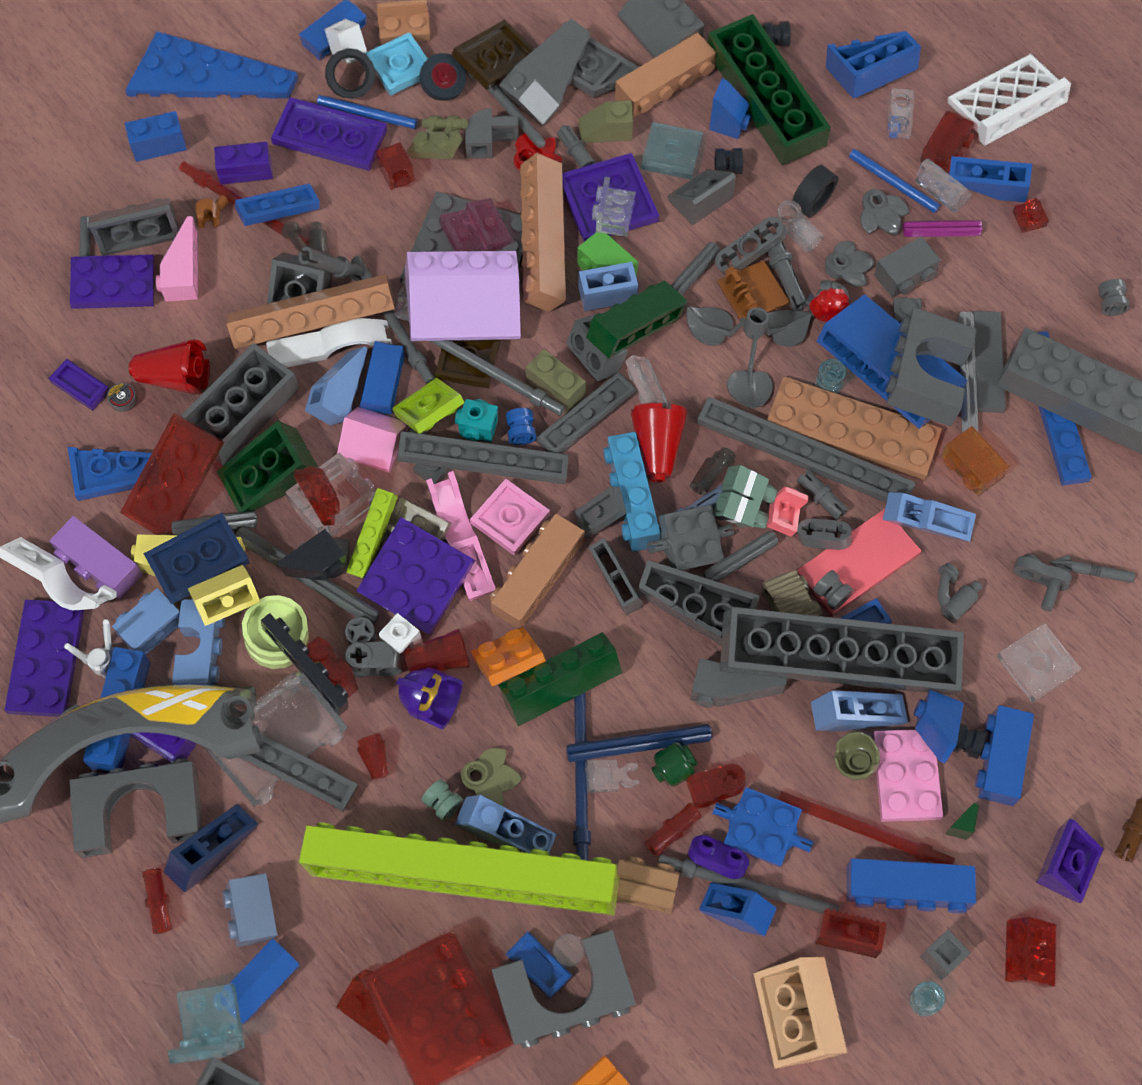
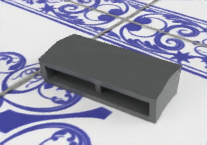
M603 538L590 546L589 549L593 554L595 562L626 616L641 609L643 601L610 543ZM606 553L616 568L611 574L600 557ZM617 582H624L632 596L631 599L625 601L616 585Z

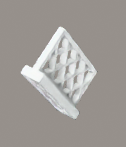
M1030 54L949 96L948 104L979 133L978 140L986 146L1066 103L1071 83L1065 77L1058 80ZM1030 65L1036 72H1021L1020 69ZM1004 77L1016 79L1015 84L999 81ZM1018 79L1033 80V86L1018 84ZM1041 81L1048 82L1050 85L1047 87H1037L1036 83ZM983 88L995 89L994 95L979 93V91ZM998 90L1013 91V96L997 95ZM1016 92L1032 94L1026 98L1015 97ZM969 99L974 100L973 106L963 105L959 101ZM977 101L993 102L992 108L976 106ZM995 103L1011 104V106L1005 109H996ZM982 114L990 115V117L980 122L974 115Z

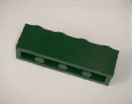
M665 280L655 286L650 285L644 292L638 295L633 294L627 301L621 304L616 303L610 310L602 314H596L589 323L590 329L586 338L607 358H611L679 320L688 300Z
M601 632L498 686L507 710L519 727L622 673L616 649L606 635Z

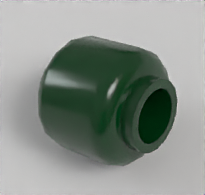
M674 742L654 754L656 765L651 769L659 783L666 781L669 786L675 787L695 775V766L698 763L687 744L682 746L680 743Z

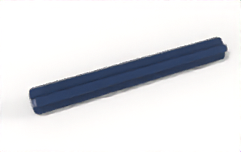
M703 724L569 744L566 747V756L569 762L662 749L674 742H678L681 745L709 742L712 738V731L710 725Z

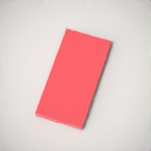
M885 509L852 531V543L848 548L843 550L826 549L797 570L799 576L803 575L805 577L809 591L831 617L920 555L921 549L900 525L883 520ZM831 570H834L840 576L841 582L849 584L854 589L850 598L837 610H833L827 604V599L824 596H819L813 590L818 581Z

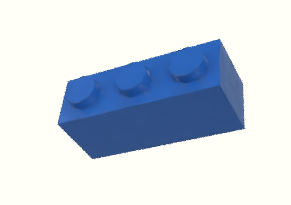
M998 705L992 714H988L985 731H988L989 735L987 742H984L980 754V759H984L983 769L978 770L975 780V787L979 788L978 798L1009 806H1014L1020 800L1034 718L1033 713Z

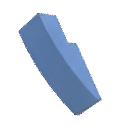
M889 492L883 520L970 542L976 514L933 500H924L905 493Z

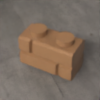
M627 856L626 860L619 859L617 867L619 874L617 901L671 914L680 873L674 872V867L667 864L658 863L656 867L644 865L643 859L633 856Z

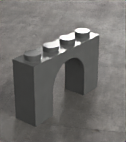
M914 307L909 317H903L899 327V332L902 333V336H899L894 348L898 355H895L890 366V371L894 373L893 376L889 377L885 391L889 392L887 404L951 427L961 411L965 389L936 379L926 373L919 365L916 356L931 355L963 366L973 349L977 329Z
M176 759L175 762L170 761L169 765L158 766L157 764L150 763L141 765L140 769L128 771L125 768L110 770L109 774L85 773L80 775L79 779L70 780L74 852L81 858L111 854L110 818L112 810L123 796L136 790H151L162 796L165 806L167 837L173 844L184 842L202 829L198 770L193 762L187 759Z
M613 930L580 939L591 972V988L586 999L578 1007L567 1012L550 1011L536 1001L531 991L522 959L491 969L514 1045L521 1044L522 1049L540 1043L539 1037L551 1033L552 1038H557L570 1033L569 1027L581 1023L582 1028H586L600 1023V1016L611 1013L612 1017L616 1018L631 1012L629 1007L636 1005Z

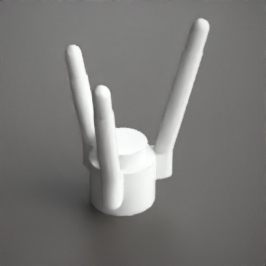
M107 619L103 621L104 648L93 649L87 655L69 643L64 645L65 649L81 659L84 664H88L95 674L102 675L103 678H106L111 655L114 650L111 643L109 621Z

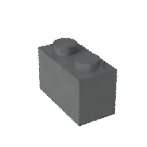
M921 236L878 260L874 276L889 295L894 298L901 293L902 295L909 293L915 285L922 281L926 283L932 280L937 274L941 260Z

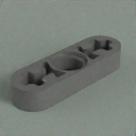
M777 217L766 218L717 254L715 259L717 268L722 274L726 275L725 270L729 267L725 265L726 262L724 260L729 257L733 263L732 266L735 269L742 270L785 238L786 228ZM771 226L776 228L777 233L775 235H772L769 231ZM760 233L765 239V243H763L762 240L759 238L758 235ZM748 241H757L758 245L755 251L751 253L744 251V245ZM739 250L744 258L740 259L735 251Z

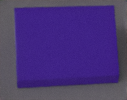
M1068 819L1057 830L1036 883L1077 903H1082L1103 848L1074 819Z

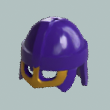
M429 667L414 670L404 678H398L396 683L399 686L398 695L400 702L408 711V714L415 719L427 722L442 730L450 722L463 688V682L460 679Z

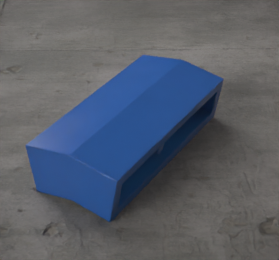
M343 0L299 33L302 46L308 49L320 61L331 52L325 32L326 28L347 19L359 24L360 29H362L367 23V16L349 0Z
M374 342L359 408L383 414L393 413L392 408L395 404L405 358L403 346Z
M272 938L216 998L242 1024H245L300 964Z

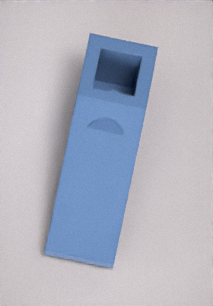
M364 346L347 352L311 387L305 408L307 413L330 426L344 422V417L352 412L351 405L359 387L358 381L361 370L365 365V356L368 348Z
M481 795L465 798L455 822L456 826L482 839L500 846L515 847L518 849V852L530 853L533 849L550 852L556 837V833Z

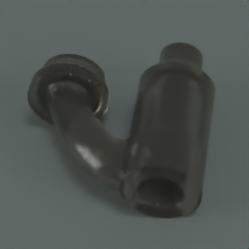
M287 222L283 225L282 236L290 239L299 252L308 254L302 248L310 247L311 249L329 254L327 232L322 229L320 222H313L311 224L312 230L308 232L309 246L300 238L302 229L297 222Z
M722 447L720 450L715 451L711 458L707 457L690 483V488L701 496L706 495L724 468L734 465L735 453L728 448Z

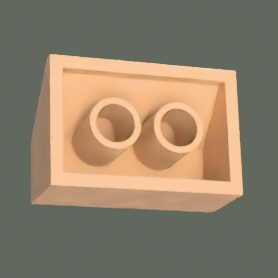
M801 957L753 973L775 1069L823 1060L847 1053L825 957Z

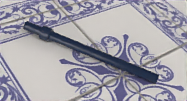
M585 692L574 698L575 744L587 742ZM587 760L575 762L576 831H573V845L576 846V855L580 856V860L589 861L588 846L591 845V831L588 830Z

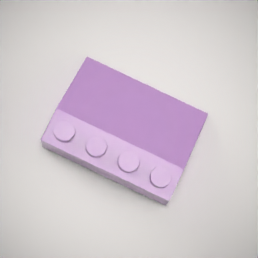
M516 251L407 252L405 279L411 341L520 339L519 272Z

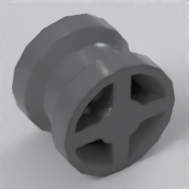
M357 617L350 620L346 625L345 635L349 645L376 642L374 626L367 618Z

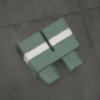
M742 465L730 466L727 469L721 491L724 493H719L713 510L714 518L734 523L740 528H765L769 514L759 510L761 502L772 504L775 501L778 490L768 484V478Z

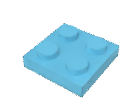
M410 32L365 53L373 62L375 74L390 96L420 82V69L428 59Z

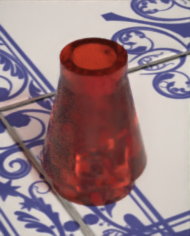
M380 734L370 735L357 740L358 748L356 750L365 764L372 781L389 776L385 740L381 739Z

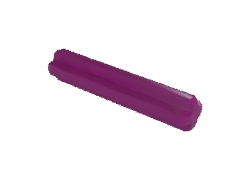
M980 220L906 221L903 224V235L905 237L980 236L982 232V222Z

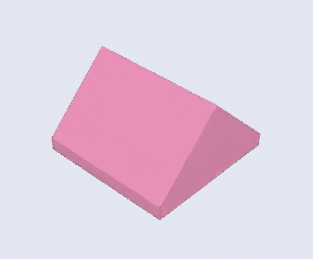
M357 407L344 417L337 455L390 473L398 454L401 431L407 432L409 426L401 420Z

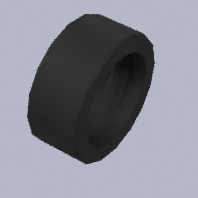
M347 48L337 51L329 58L325 67V78L327 85L333 93L342 98L354 99L365 95L371 89L375 80V69L373 62L365 53L358 49ZM346 58L356 59L363 65L365 70L363 83L358 88L352 90L340 86L335 78L337 64Z
M821 164L816 166L798 186L792 198V206L808 218L814 216L833 194L839 177Z

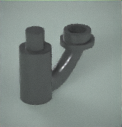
M946 563L938 568L940 574L938 601L941 606L940 611L948 621L956 623L979 599L978 593L983 587L978 581L974 580L969 586L963 585L950 597L949 584H954L957 581L959 572L952 564Z

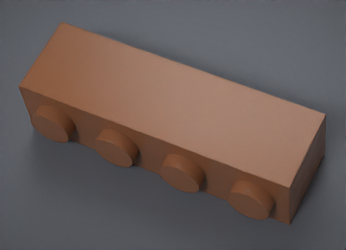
M697 32L617 80L615 83V98L618 101H631L633 118L640 113H646L658 102L665 101L678 90L689 87L696 79L709 75L715 67L716 52Z
M555 514L550 521L546 520L542 524L538 532L540 536L534 543L530 542L526 546L522 554L524 558L518 565L514 564L510 568L506 576L508 580L502 587L498 586L490 597L492 613L517 629L524 627L584 543V530L558 514Z

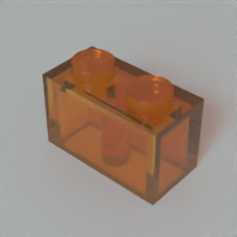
M973 426L947 443L942 453L946 466L954 470L962 478L965 487L970 491H974L978 497L1001 481L1010 467Z

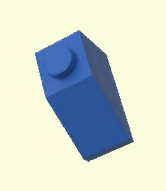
M721 79L713 98L709 130L739 139L742 130L747 131L751 116L747 115L749 103L725 79Z
M930 690L924 700H918L913 715L917 717L915 730L940 762L946 763L957 745L964 703Z
M710 883L699 911L743 932L765 936L777 908L754 891Z

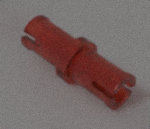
M691 803L686 804L673 818H667L663 821V826L644 842L646 848L655 857L659 856L673 841H679L683 838V832L702 817L699 810Z
M148 869L142 872L147 896L144 903L145 907L149 908L153 934H162L172 930L168 910L170 897L165 893L162 869Z

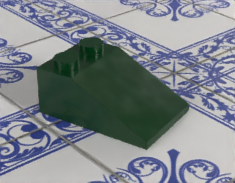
M276 421L216 472L238 513L254 511L301 488L317 475L320 469L297 428L281 421Z

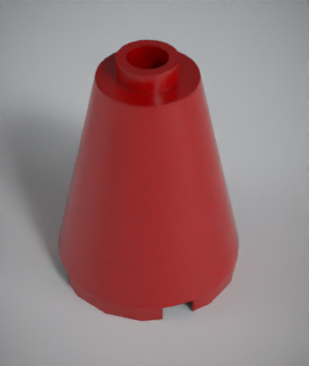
M191 339L134 355L129 362V374L136 382L192 395H201L202 392L200 390L207 388L210 377L209 359H204L202 352L207 351L201 340Z
M645 403L636 405L634 409H631L634 432H636L646 477H649L650 482L662 483L666 481V478L672 476L687 417V409L683 406L671 404V409L662 407V403Z

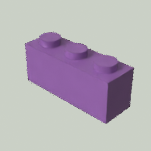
M74 516L49 540L55 549L53 552L55 557L64 561V564L70 562L76 566L74 571L86 581L89 578L97 583L95 587L98 590L106 585L117 591L116 598L118 600L143 575L136 563Z

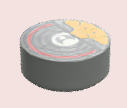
M118 383L110 388L107 399L114 410L125 412L135 406L137 395L131 385Z

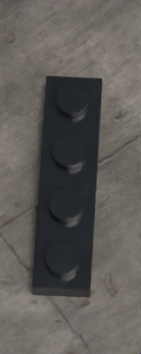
M271 613L262 618L261 627L263 631L338 716L343 714L348 709L347 698L349 697L345 689L339 683L334 686L327 678L330 674L323 664L319 661L314 663L308 656L310 651L300 639L295 641L288 634L291 630L282 618L275 619Z

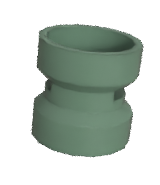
M439 779L428 788L421 801L427 807H432L436 811V816L442 822H445L457 812L464 799L457 793H452L449 790V785L443 779Z

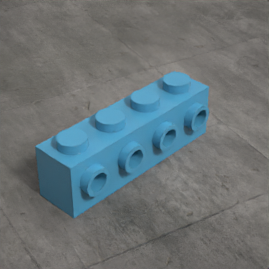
M636 432L609 436L607 448H603L606 465L610 464L612 473H609L610 484L614 487H620L627 512L623 515L624 524H621L624 541H629L631 552L657 547H647L649 541L660 540L661 533Z

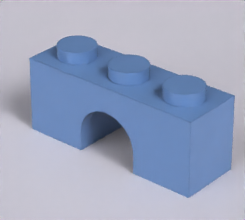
M181 599L178 627L184 637L199 638L200 645L191 654L175 655L172 684L214 685V683L219 682L220 676L216 660L217 655L222 654V638H219L220 628H224L225 618L205 626L191 599Z

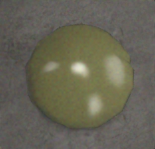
M860 731L848 732L836 743L834 761L839 772L844 777L853 781L866 780L879 767L880 751L871 736Z

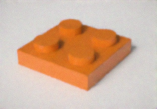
M524 627L511 630L505 636L492 642H485L477 649L471 651L474 661L492 687L546 662L542 651Z

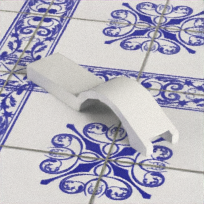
M357 318L325 326L318 332L266 341L269 355L285 367L327 360L332 352L344 346L353 344L373 346L375 341L392 345V341L386 337L385 329L389 328L387 320Z
M22 537L0 547V558L40 580L51 599L61 607L69 610L96 609L100 604L116 598L117 591L106 585L100 587L99 591L95 594L86 593L79 589L70 579L65 569L64 561Z

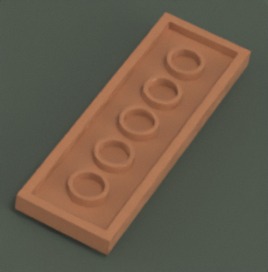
M784 376L767 419L769 422L856 458L925 480L942 430V428L927 423L918 429L903 415Z

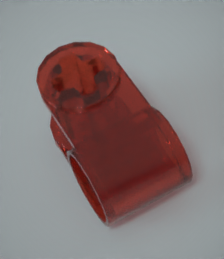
M727 764L690 775L686 783L695 809L705 808L716 804V802L739 795L744 789L746 776L744 770L736 764ZM728 775H731L733 779H737L735 786H732L730 782H726Z

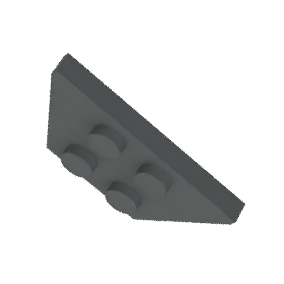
M590 37L580 62L576 64L573 71L571 84L594 98L614 90L617 80L639 67Z

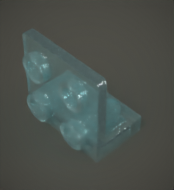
M233 983L184 990L177 993L184 1039L179 1041L180 1046L168 1051L170 1064L226 1057L245 1048L236 989Z

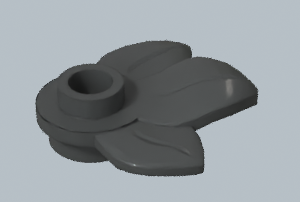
M871 189L862 198L864 210L861 213L860 222L867 234L872 233L879 227L886 233L896 236L901 227L900 217L907 215L909 209L901 198L895 195L886 196L881 190ZM873 198L879 202V205L873 202Z
M843 241L838 243L834 247L833 253L827 256L825 271L832 278H843L849 285L866 286L867 281L863 273L869 271L875 262L868 253L856 251L853 242Z

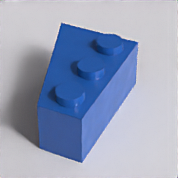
M907 31L875 36L873 41L860 43L859 39L852 40L851 45L840 47L830 44L827 45L826 69L854 99L917 70L921 46Z

